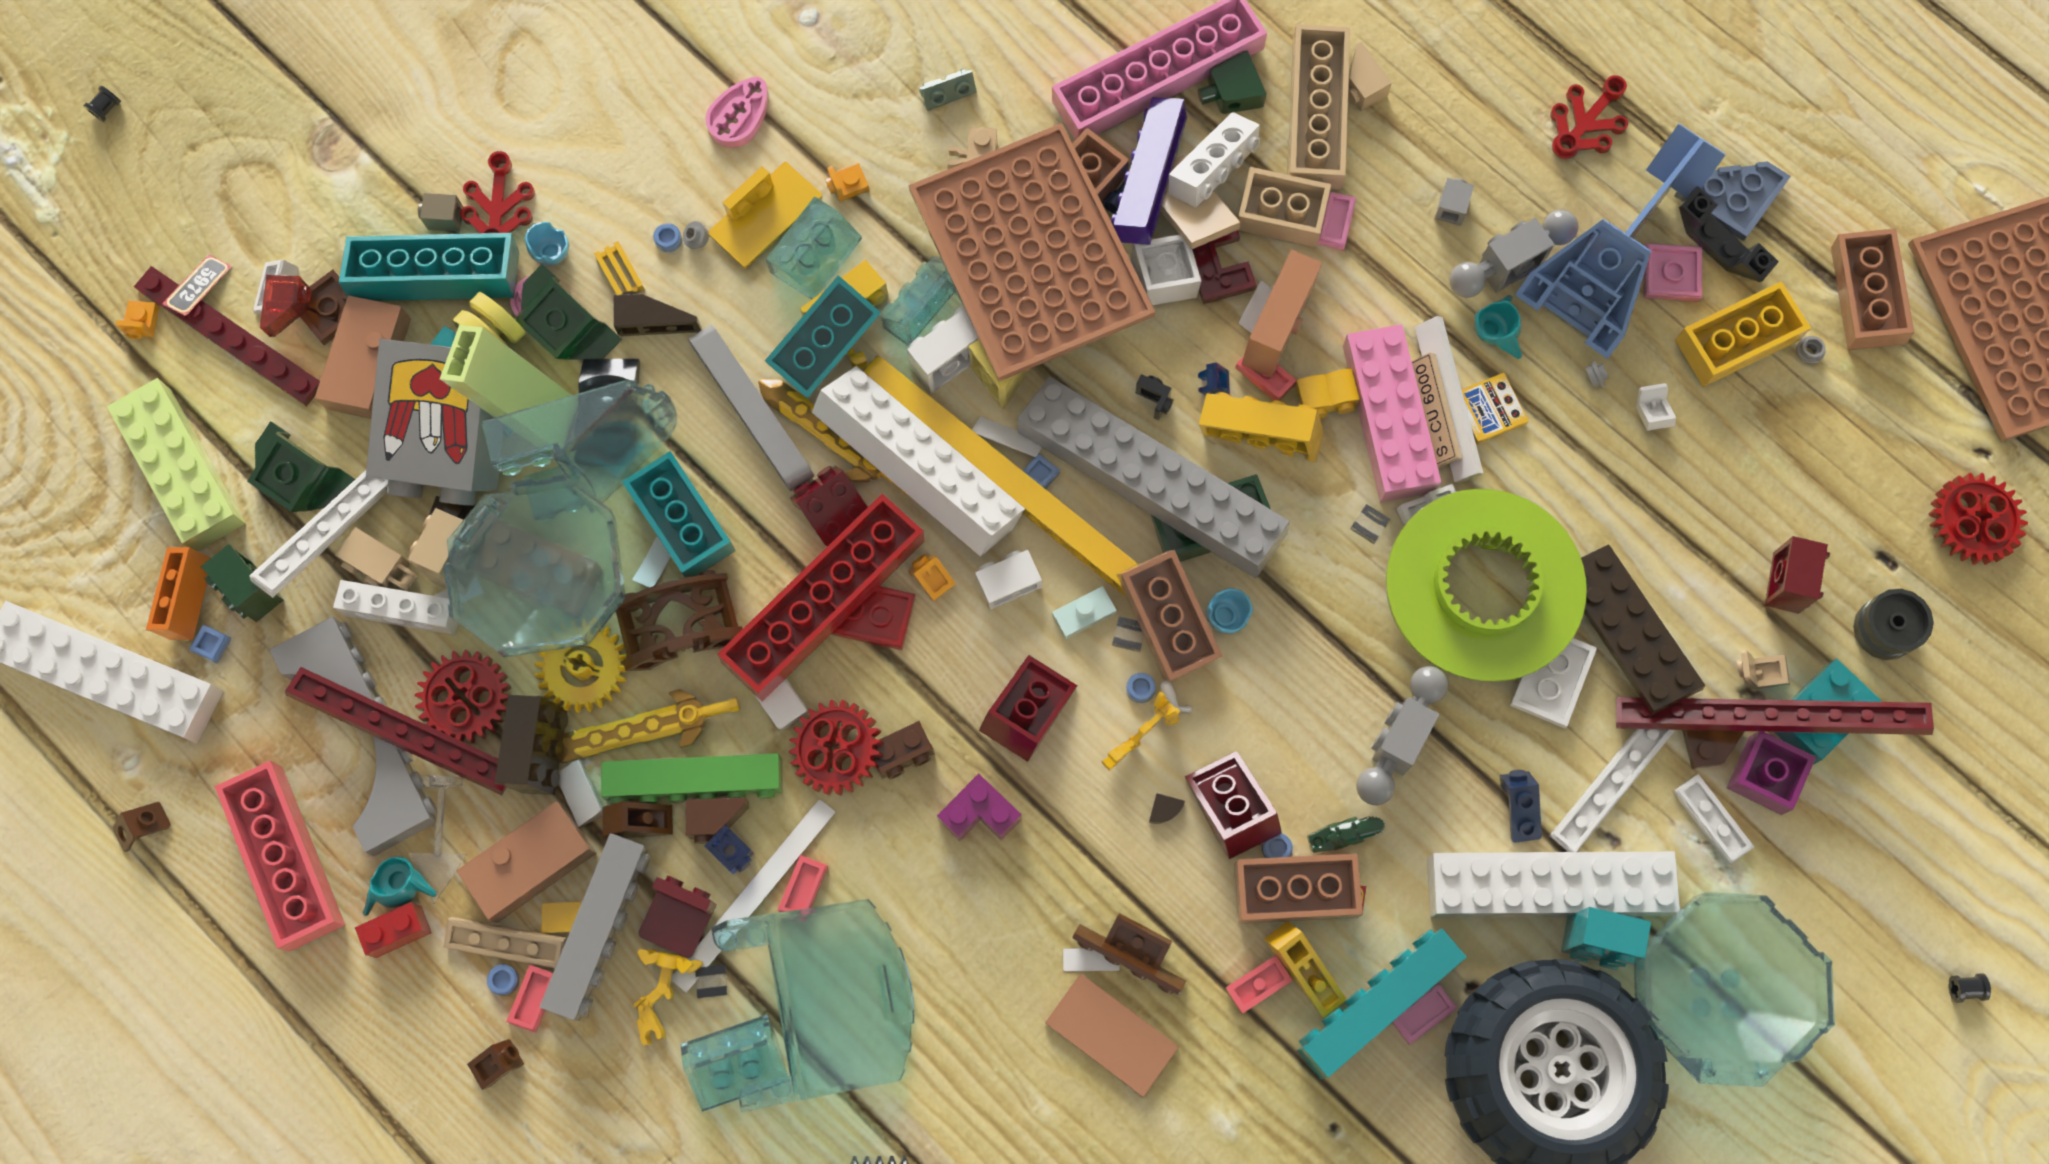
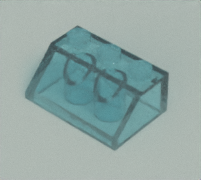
M814 196L766 258V262L771 274L812 300L826 287L861 241L862 236L836 209Z
M933 256L928 263L923 262L916 272V277L911 283L907 282L902 286L899 291V297L894 303H888L881 313L883 328L908 347L956 292L940 257Z
M768 1014L680 1044L683 1069L702 1112L790 1082L778 1039Z

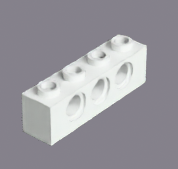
M1232 112L1169 174V195L1195 208L1204 199L1207 200L1213 190L1219 184H1223L1228 175L1235 168H1239L1251 152L1254 153L1258 149L1260 144V125Z
M340 580L333 606L334 609L347 617L451 635L456 633L462 610L453 599Z

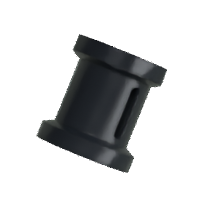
M100 86L98 94L90 103H85L83 106L93 116L104 122L107 113L115 104L119 105L121 100L107 88Z
M1984 973L1976 974L1975 977L1960 978L1956 975L1949 978V993L1955 1003H1963L1965 999L1974 998L1986 1001L1991 997L1990 982Z

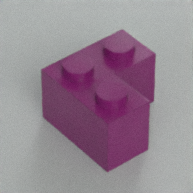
M979 773L937 815L938 821L959 841L979 821L1002 840L1022 820L1021 813Z

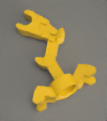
M1163 692L1158 693L1154 702V712L1156 715L1150 721L1143 724L1135 736L1132 735L1129 740L1107 754L1108 757L1101 762L1109 771L1127 756L1126 754L1141 745L1140 740L1163 717L1165 718L1164 723L1167 726L1179 722L1178 715L1180 710L1172 706Z
M639 949L637 951L640 960L645 965L656 964L662 967L657 987L647 996H641L633 1004L634 1007H638L639 1019L636 1021L640 1040L644 1046L652 1044L650 1038L652 1031L655 1032L658 1040L666 1038L665 1029L654 1012L653 1005L664 995L668 1000L673 999L674 992L670 986L673 969L679 970L681 974L686 972L691 974L703 966V961L695 959L690 961L685 957L657 952L654 949Z

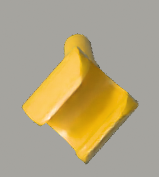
M851 347L847 355L849 356L852 368L855 366L859 369L867 367L868 364L864 351L854 353Z

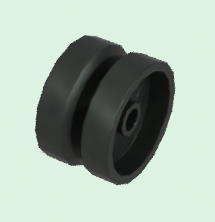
M1889 589L1860 608L1855 616L1853 628L1855 638L1863 650L1873 657L1893 660L1899 659L1924 645L1932 634L1934 621L1929 606L1916 593L1905 589Z

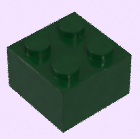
M230 544L201 566L207 574L204 577L205 581L215 591L219 590L224 596L221 599L231 611H236L243 619L248 616L255 622H258L284 601L279 593L271 597L250 581V575L257 567L249 558Z

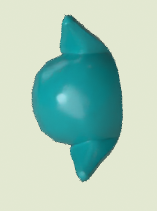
M1507 295L1503 299L1477 311L1474 316V327L1478 337L1483 342L1498 346L1516 359H1521L1522 353L1517 341L1521 334V318L1517 308L1511 303L1513 297Z
M390 857L379 864L373 877L370 879V888L362 913L364 916H368L376 902L387 908L401 907L411 902L417 891L431 897L436 896V891L414 869L408 859L404 857Z

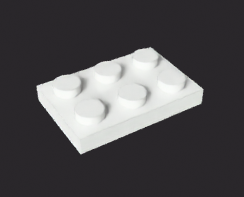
M1573 638L1552 662L1535 673L1520 678L1509 706L1565 729L1568 726L1597 648Z

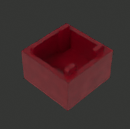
M1792 536L1775 550L1772 557L1764 606L1799 614L1817 600L1823 598L1824 592L1820 591L1825 560L1830 557V552H1827L1828 544Z

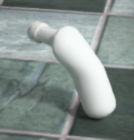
M1170 681L1161 683L1160 688L1172 706L1178 708L1180 712H1192V707L1178 706L1176 694Z

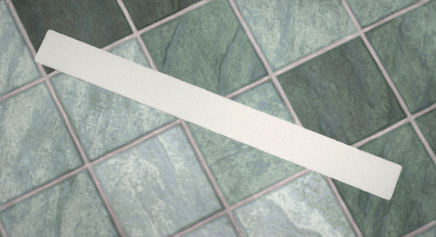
M821 800L817 801L699 943L694 955L687 958L688 960L703 961L702 967H707L711 964L835 814L832 808ZM677 970L672 976L671 981L684 992H687L699 977H696L695 972L681 974Z

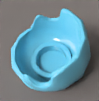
M550 222L534 224L527 230L525 236L528 254L537 263L553 266L559 264L568 255L570 245L567 236L562 229L554 228Z
M1228 588L1219 591L1209 601L1206 611L1207 620L1210 626L1219 633L1233 634L1247 625L1253 613V607L1250 598L1243 591Z

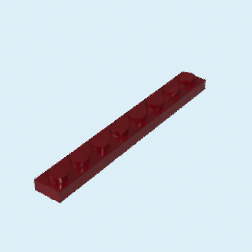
M153 266L133 286L144 296L306 407L315 397L320 383L318 379L204 301L200 300L186 316L163 305L162 303L174 292L179 284Z
M303 667L299 668L285 690L286 696L501 796L507 788L495 783L498 758Z

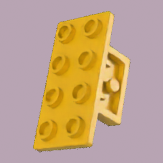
M783 162L771 174L761 166L722 202L726 215L708 231L709 236L746 269L823 198L822 193L788 162Z

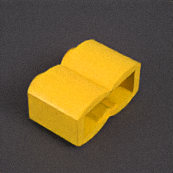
M1341 369L1326 374L1312 375L1296 381L1295 388L1299 404L1313 407L1318 411L1320 419L1326 417L1329 412H1338V414L1350 413L1359 404L1360 398L1352 369Z

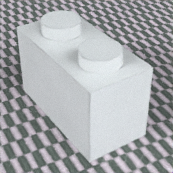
M1020 550L1013 551L1005 556V560L996 564L993 561L980 566L979 571L975 572L976 581L990 610L1042 588V579L1028 550L1024 552Z

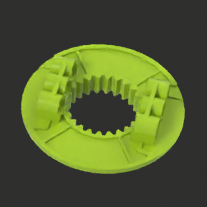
M1462 490L1445 495L1427 504L1401 530L1390 552L1386 570V594L1389 608L1396 626L1404 639L1431 664L1446 672L1470 680L1489 682L1513 680L1542 669L1552 662L1573 639L1581 623L1586 605L1587 588L1584 566L1580 554L1567 531L1550 513L1539 505L1516 494L1500 490ZM1469 544L1486 550L1507 552L1516 555V560H1524L1522 569L1530 571L1526 576V580L1532 581L1527 587V590L1531 593L1526 597V604L1515 616L1511 615L1506 621L1503 618L1499 619L1495 625L1491 619L1482 624L1478 616L1471 620L1470 612L1468 611L1461 614L1459 612L1460 604L1452 605L1451 601L1454 596L1453 594H1446L1450 586L1444 581L1448 577L1446 570L1450 566L1451 559L1454 555L1458 554L1461 548L1466 549Z

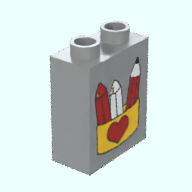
M379 338L366 477L387 479V494L422 498L423 485L440 487V502L474 505L476 491H498L505 425L440 380L451 347Z

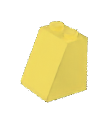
M978 339L968 346L970 367L1003 409L1010 402L1029 369L998 382Z

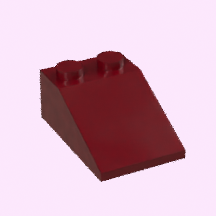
M1028 655L987 712L979 731L1028 762L1078 685Z
M1237 751L1185 776L1208 824L1229 859L1282 834L1276 810Z

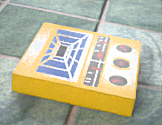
M1504 372L1462 389L1476 445L1524 426L1529 422Z

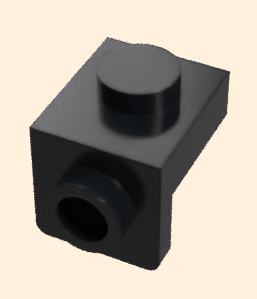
M1142 374L1140 375L1136 383L1135 393L1157 403L1154 419L1159 421L1162 413L1167 415L1174 399L1170 398L1171 387L1164 385L1155 376L1150 375L1147 377Z

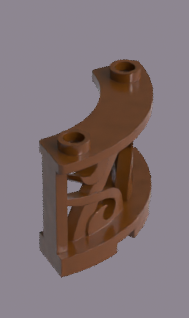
M708 570L700 573L698 576L673 580L637 593H626L620 596V601L611 605L612 612H616L627 658L623 660L625 671L651 670L662 663L678 658V651L683 652L689 648H693L694 653L724 648L743 629L742 626L737 624L726 582L728 580L727 573L716 574L715 570ZM715 589L719 605L707 609L705 606L711 604L713 597L712 595L703 597L701 592L703 590ZM691 592V597L684 593ZM670 601L681 603L697 612L689 617L684 624L683 636L676 637L669 628L655 625L661 611ZM641 608L642 614L634 618L638 623L644 624V626L635 629L631 612ZM722 614L725 628L722 627L714 615ZM698 622L699 625L703 626V630L694 632L692 630L693 625ZM652 633L665 634V640L661 643H656L658 635H652ZM637 636H641V644H640V646H639V642H638Z

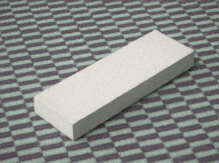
M1699 774L1673 791V794L1728 865L1754 848V845Z

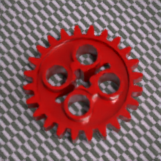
M1968 473L1963 478L1959 475L1952 481L1944 484L1943 489L1941 488L1935 493L1938 498L1930 503L1936 509H1933L1928 515L1936 518V520L1929 524V526L1939 530L1934 535V538L1943 537L1944 541L1940 547L1943 548L1948 545L1952 547L1950 556L1957 552L1961 553V562L1971 557L1972 565L1977 564L1981 559L1984 565L1991 563L1993 560L1998 562L2004 556L2007 557L2014 552L2013 549L2022 544L2018 539L2026 536V533L2021 528L2028 525V522L2020 519V517L2026 514L2027 511L2020 510L2017 507L2023 501L2022 499L2013 500L2012 496L2016 491L2006 492L2004 490L2006 487L2005 481L2000 485H1996V476H1992L1985 481L1984 473H1980L1975 478L1972 473ZM1960 499L1967 503L1968 508L1962 505ZM1989 503L1996 507L1997 512L1991 509ZM1959 526L1965 528L1967 535L1960 531ZM1988 530L1995 534L1996 539L1990 536Z
M464 650L462 657L456 651H452L451 660L442 655V664L440 666L431 662V666L434 669L432 673L423 671L424 676L428 678L427 681L417 683L423 688V692L415 693V697L422 700L421 703L415 705V708L419 711H425L418 718L423 722L428 721L427 726L453 738L455 737V739L462 742L467 737L468 741L475 743L476 734L486 739L485 730L487 728L496 732L493 723L495 721L504 723L503 718L499 716L501 712H506L507 708L503 705L504 702L508 701V695L504 694V692L512 688L508 683H502L508 678L507 674L504 672L499 673L502 667L498 663L492 665L493 659L486 656L482 660V654L478 651L475 652L473 657L468 650ZM466 671H471L469 680L460 683V676ZM450 678L480 710L481 714L479 716L447 684V679ZM443 691H448V698L444 702L438 703L439 694ZM489 691V699L484 703H479L478 699L481 693ZM462 711H467L465 721L456 723L457 715Z
M830 700L829 708L819 703V712L809 708L810 718L808 720L804 717L799 718L803 724L802 728L793 727V730L799 735L798 738L789 739L790 742L796 744V748L789 750L788 753L797 756L790 764L794 767H800L795 773L796 776L800 778L805 777L803 783L807 786L813 784L812 789L817 792L823 788V793L830 795L834 788L835 794L841 796L843 787H845L847 791L852 793L854 792V783L861 787L864 786L863 776L873 778L869 772L870 767L879 768V765L874 762V758L883 757V754L877 751L876 747L883 745L884 742L880 739H875V737L881 733V730L872 728L877 721L872 717L867 718L869 712L865 709L859 711V706L855 703L849 707L848 702L842 700L838 707L837 702ZM842 722V726L838 728L839 723ZM829 725V734L821 738V729ZM857 729L858 735L856 739L848 742L849 732ZM838 744H840L839 749H834V751H832L833 746H838ZM823 753V763L815 766V758ZM851 757V767L843 771V761ZM833 766L834 770L832 773H830L829 770Z

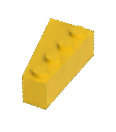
M1223 392L1206 394L1199 421L1203 435L1238 444L1244 439L1247 440L1248 444L1263 450L1273 446L1281 450L1283 455L1292 457L1294 452L1306 454V460L1317 462L1324 432L1318 411L1309 405L1302 404L1295 407L1277 400H1272L1270 403L1262 402L1250 396H1244L1243 399L1235 398Z

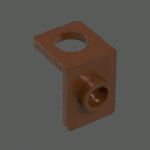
M155 802L121 812L113 826V830L123 851L127 852L130 851L136 838L169 829L171 823L161 803ZM122 827L126 832L127 839L123 835Z

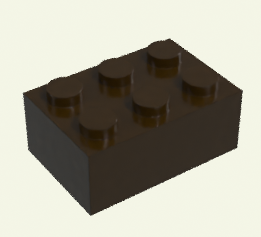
M508 695L495 783L523 794L555 795L556 786L560 780L558 771L560 758L564 753V730L568 725V714L562 706L541 696Z

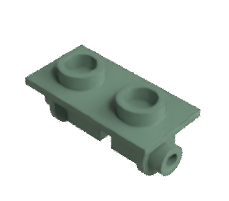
M960 69L959 72L945 76L946 79L943 81L939 78L928 83L924 82L923 86L919 87L921 97L924 98L927 111L977 93L972 70L964 71V69Z

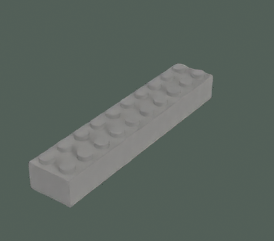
M1050 376L1017 418L1019 434L1254 578L1258 577L1287 535L1289 520Z

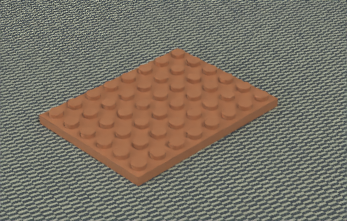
M1063 123L908 185L912 198L998 382L1155 317V310Z
M2049 197L1912 239L1908 243L1911 252L2001 442L2049 427Z

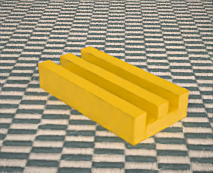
M619 241L613 243L614 246L611 248L609 246L605 247V251L601 253L599 251L594 253L616 295H622L623 292H621L604 261L606 258L610 259L625 286L626 291L624 292L632 291L638 293L645 289ZM619 253L636 286L631 287L613 254Z

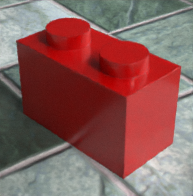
M413 902L355 927L364 954L373 958L383 956L432 933L422 906Z

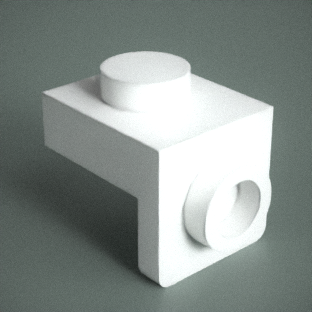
M1666 383L1645 386L1639 389L1636 409L1647 431L1675 426L1676 416L1667 401L1669 388Z

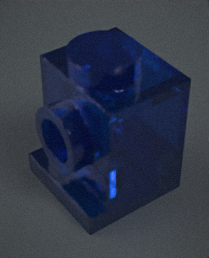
M726 825L704 846L732 874L737 870L739 872L744 871L752 862L750 857L754 854ZM732 845L735 847V852L733 855L728 856L725 854V850Z

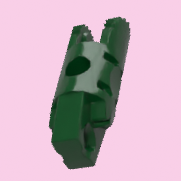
M1374 816L1362 819L1352 817L1342 822L1329 824L1307 835V839L1313 853L1336 851L1350 845L1363 843L1364 838L1374 836L1376 833H1382L1381 831L1384 830L1385 823L1380 818Z

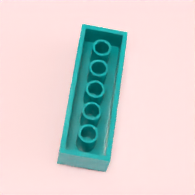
M512 233L346 236L339 284L346 297L349 295L373 301L473 299L478 292L485 294L489 298H514L519 250Z
M1430 929L1423 933L1412 943L1415 947L1413 951L1407 949L1401 952L1390 962L1393 967L1392 969L1387 971L1385 968L1379 971L1367 982L1370 988L1366 991L1361 988L1344 1001L1348 1007L1343 1011L1340 1008L1334 1010L1321 1021L1325 1026L1320 1031L1315 1028L1299 1040L1302 1046L1297 1052L1320 1080L1330 1077L1467 958L1443 929L1435 933Z

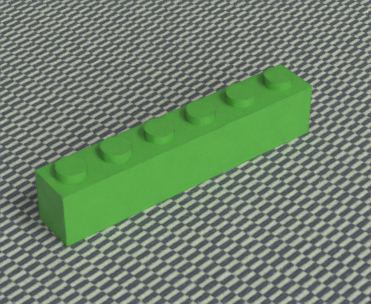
M779 753L601 762V797L607 802L610 801V805L630 800H639V803L656 804L657 799H669L670 803H684L687 798L716 799V796L746 798V795H757L759 799L775 798V794L783 793L782 758Z

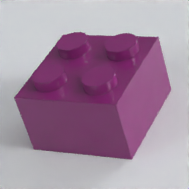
M1758 731L1749 736L1727 785V789L1777 814L1783 815L1794 810L1816 757L1766 732Z

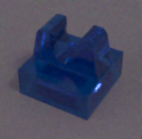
M1217 362L1206 364L1207 369L1199 372L1198 378L1202 381L1207 380V385L1198 388V391L1205 396L1207 393L1216 394L1217 392L1230 395L1229 370Z

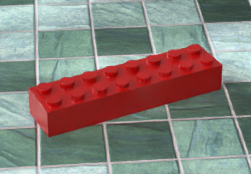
M882 493L717 653L720 662L759 700L763 701L925 542L924 531Z

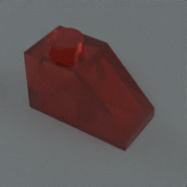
M266 275L260 328L269 337H276L306 312L307 303L311 300V289L300 276Z

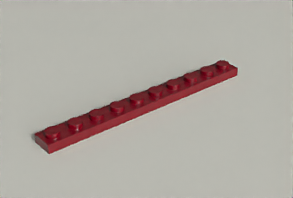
M1616 697V728L1902 735H1933L1934 731L1932 703L1686 698L1652 715L1640 697Z

